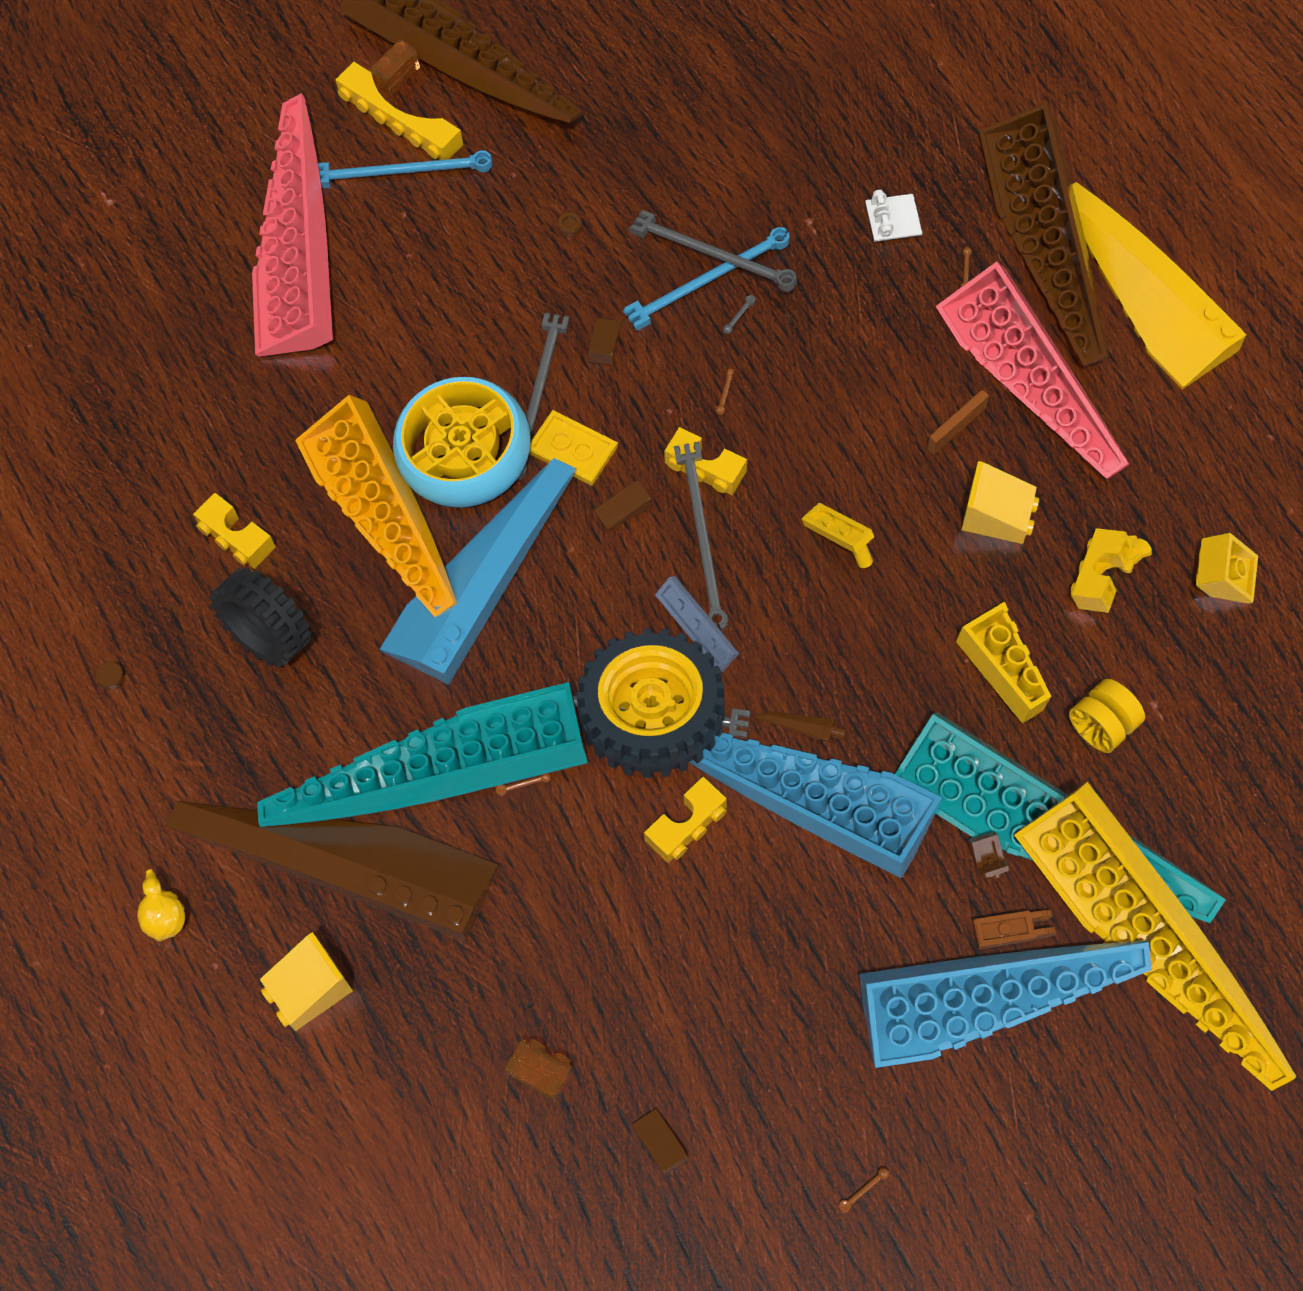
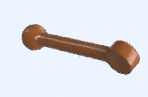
M965 247L962 251L965 257L964 276L961 287L968 283L969 256L972 254V250L969 247Z
M729 368L720 404L715 409L718 415L725 413L724 404L734 375V369Z
M542 774L541 776L507 786L503 784L498 785L496 792L499 796H504L507 791L541 781L549 782L551 774Z
M880 1168L878 1175L851 1198L840 1202V1211L844 1213L849 1212L851 1205L881 1179L885 1180L889 1177V1170L887 1168Z

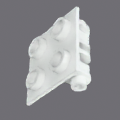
M876 190L871 200H865L874 242L922 235L913 194L886 197L882 190Z

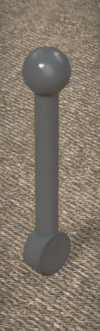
M747 296L743 307L732 321L723 327L725 334H730L732 327L747 308L755 304L754 296Z

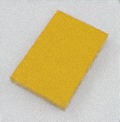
M552 410L530 442L529 454L546 463L555 458L576 468L574 477L592 486L618 448V442Z

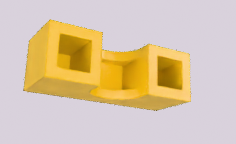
M679 427L664 451L665 463L674 471L686 473L685 464L677 465L674 446L679 445L682 455L685 454L684 444L689 443L692 453L696 452L694 442L699 441L702 451V438ZM724 449L715 460L702 459L695 461L698 482L703 481L711 485L716 491L726 492L730 495H733L747 472V459L727 449Z
M216 493L193 514L198 522L196 527L205 536L211 534L216 538L214 541L223 550L230 549L234 553V558L242 565L247 563L255 569L276 548L271 536L253 522L243 530H230L239 517L234 507Z
M1096 528L1093 538L1089 539L1086 557L1081 561L1077 581L1071 587V597L1074 599L1078 609L1109 613L1117 590L1110 576H1103L1102 574L1112 567L1125 568L1133 547L1126 532Z
M704 777L684 794V804L693 813L687 822L675 823L663 814L644 832L645 842L667 863L673 858L678 860L688 849L686 846L693 839L698 841L706 833V827L712 821H719L727 812L725 809L727 808V798Z

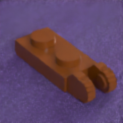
M1029 910L973 920L978 950L1055 936L1056 930L1054 927L1034 930L1032 923L1052 918L1051 910L1030 912Z

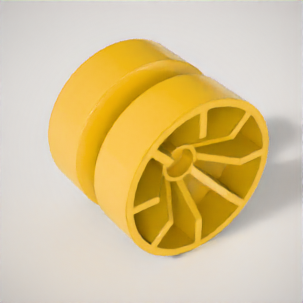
M1112 679L1102 680L1090 691L1089 697H1084L1069 712L1070 720L1080 736L1091 746L1104 753H1111L1125 740L1126 735L1131 734L1145 721L1144 710L1137 698L1126 687Z

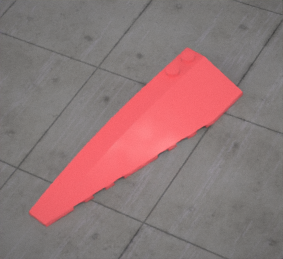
M995 262L936 306L960 346L967 352L970 350L982 366L1059 434L1105 478L1109 479L1130 465L1049 334L1008 271L1000 263Z

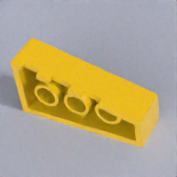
M1005 602L963 626L956 643L1023 724L1044 710L1051 695L1037 666H1033L1029 657L1030 652L1027 646L1023 645L1018 635L1019 630L1015 622L1011 621L1007 613L1008 608Z

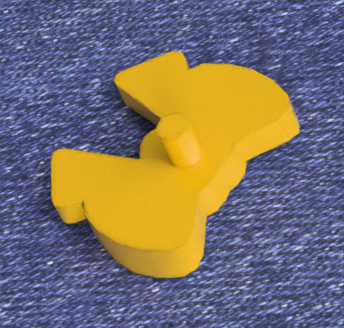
M1135 535L1128 536L1133 547L1125 568H1119L1125 573H1131L1138 561L1152 554V549L1148 542L1140 538L1138 539Z

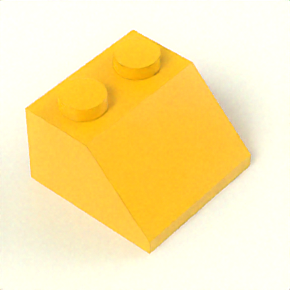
M1231 533L1203 538L1201 550L1199 551L1196 586L1210 597L1248 604L1253 603L1258 555Z

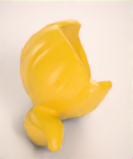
M149 869L146 871V879L143 882V891L146 896L138 907V922L141 930L147 936L156 941H163L181 931L185 922V912L177 895L172 891L161 890L158 878L153 870Z

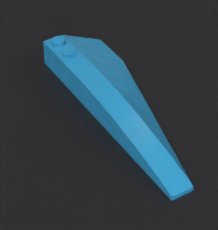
M553 458L444 567L457 604L434 617L415 596L406 605L381 646L380 651L449 685L574 476L576 468Z
M722 733L720 737L715 736V746L711 751L703 750V760L699 763H696L694 760L689 762L777 815L899 878H902L915 857L942 801L941 796L890 772L870 771L869 767L860 765L853 767L842 764V761L831 759L828 761L817 758L814 754L776 745L769 747L751 739H748V741L733 738V735Z
M1135 941L1041 949L859 974L862 1004L874 1067L878 1068L937 1058L941 1056V1050L949 1048L959 1049L966 1046L967 1042L980 1037L982 1039L993 1035L992 1032L1004 1027H1013L1050 1012L1053 1007L1076 1001L1075 998L1088 993L1094 994L1101 991L1102 987L1112 983L1118 984L1151 970L1149 942Z

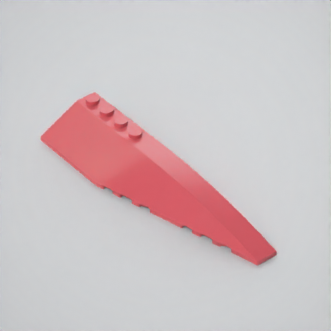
M302 94L282 104L278 126L281 135L275 143V150L278 152L276 160L272 161L271 170L274 174L273 179L268 182L263 215L266 216V219L260 227L259 233L262 236L261 246L257 247L255 255L259 259L257 266L253 267L252 272L255 355L258 357L311 350L333 340L323 196L305 98Z

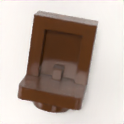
M995 831L968 839L975 870L983 878L995 879L1002 876L1004 872L1010 871L1009 864L1003 857L999 836Z

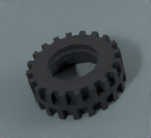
M239 567L211 592L212 594L209 599L213 602L210 605L212 609L217 611L214 615L224 624L222 626L223 629L232 634V639L243 645V650L247 653L249 651L253 653L255 659L259 661L263 659L266 665L269 666L272 664L275 667L285 666L310 641L311 632L307 630L309 624L302 619L303 612L296 609L293 605L295 601L292 598H287L283 593L284 590L280 586L277 588L273 585L269 577L263 578L257 570L251 572L248 567L244 569Z

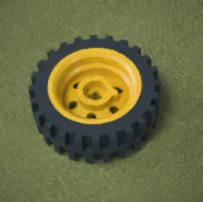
M651 628L642 629L643 634L633 636L632 631L624 633L625 638L618 642L615 637L607 641L608 648L604 651L598 648L594 652L595 661H587L584 665L585 676L579 677L577 703L585 740L589 746L593 745L594 753L599 759L606 756L608 766L616 769L620 765L624 767V774L633 776L634 771L642 772L643 778H651V773L661 772L662 777L670 776V770L679 768L680 772L688 769V762L694 760L696 763H699L703 760V750L711 751L715 746V736L720 737L722 733V721H725V696L721 670L719 666L714 667V657L710 652L702 654V645L699 642L694 641L692 644L687 642V635L679 633L677 637L670 636L667 629H661L660 634L651 633Z

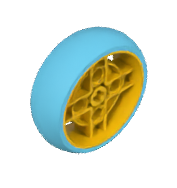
M474 377L445 379L420 391L409 401L400 414L393 437L395 462L406 483L423 498L447 507L463 508L476 506L504 493L520 476L530 450L529 424L517 401L500 386ZM427 426L424 435V449L413 456L416 441L422 430ZM511 427L508 445L496 461L495 458L499 450V435ZM481 457L476 461H472L474 458ZM443 475H445V476H448V477H451V478H457V479H445V478H440V477L443 476Z

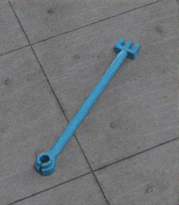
M478 151L474 155H470L469 158L331 170L329 162L318 163L321 188H331V180L468 167L476 169L481 173H486L492 167V158L487 151Z
M782 227L775 228L771 231L767 240L738 256L751 260L769 249H784L789 244V232L787 233V229ZM725 262L644 307L636 301L625 307L623 312L626 316H629V321L634 323V328L640 330L651 324L650 314L738 266Z

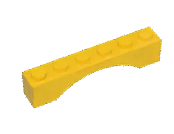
M353 62L336 79L338 94L344 101H350L363 113L367 112L378 123L387 125L398 136H404L415 147H421L427 151L432 158L439 160L450 159L463 146L461 130L443 118L429 119L416 117L390 105L378 92L372 73L359 64Z

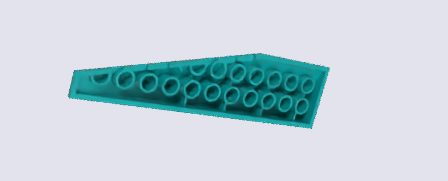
M567 682L466 707L457 711V716L446 721L444 718L433 722L434 726L419 732L417 729L408 733L409 736L402 741L397 742L393 740L353 758L354 762L347 766L341 767V765L331 768V773L318 779L315 776L311 777L296 789L289 787L257 802L259 825L264 827L382 812L454 797L586 764L588 761L570 684Z
M938 712L931 716L895 775L941 796L942 801L936 814L974 838L995 831L999 836L1002 850L1030 860L1033 859L1014 834L1068 796L1060 789ZM1129 835L1189 915L1211 923L1226 899Z

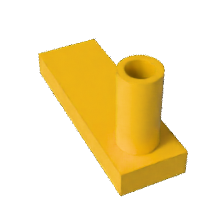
M818 503L802 518L805 527L852 551L860 568H867L873 563L867 547V543L874 538L871 529L821 503Z

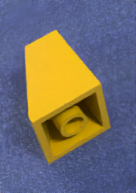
M978 461L962 531L1023 544L1025 536H1031L1034 526V520H1030L1031 512L1036 513L1039 498L1035 497L1037 487L984 462Z
M313 932L306 936L260 979L265 986L261 990L262 994L269 1004L275 1002L280 1009L276 1012L279 1020L284 1027L290 1025L295 1031L353 992Z

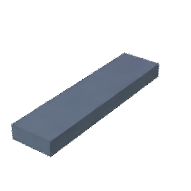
M675 576L669 577L655 596L692 641H697L702 645V653H711L714 657V667L719 666L721 672L725 671L739 655L738 651Z

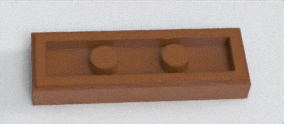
M983 390L976 394L930 435L927 450L933 455L937 453L986 409L989 395Z

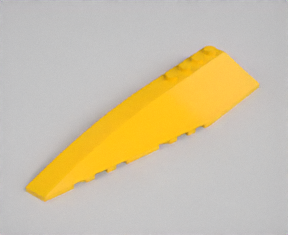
M1088 782L1014 834L1081 924L1090 933L1094 931L1105 940L1103 944L1135 941L1149 942L1151 970L1143 973L1148 977L1147 982L1183 1014L1188 1011L1198 1020L1196 1025L1206 1033L1210 1030L1220 1038L1222 1042L1219 1045L1226 1052L1236 1053L1243 1058L1241 1065L1266 1087L1273 1091L1296 1078L1295 1073L1264 1022L1211 943Z

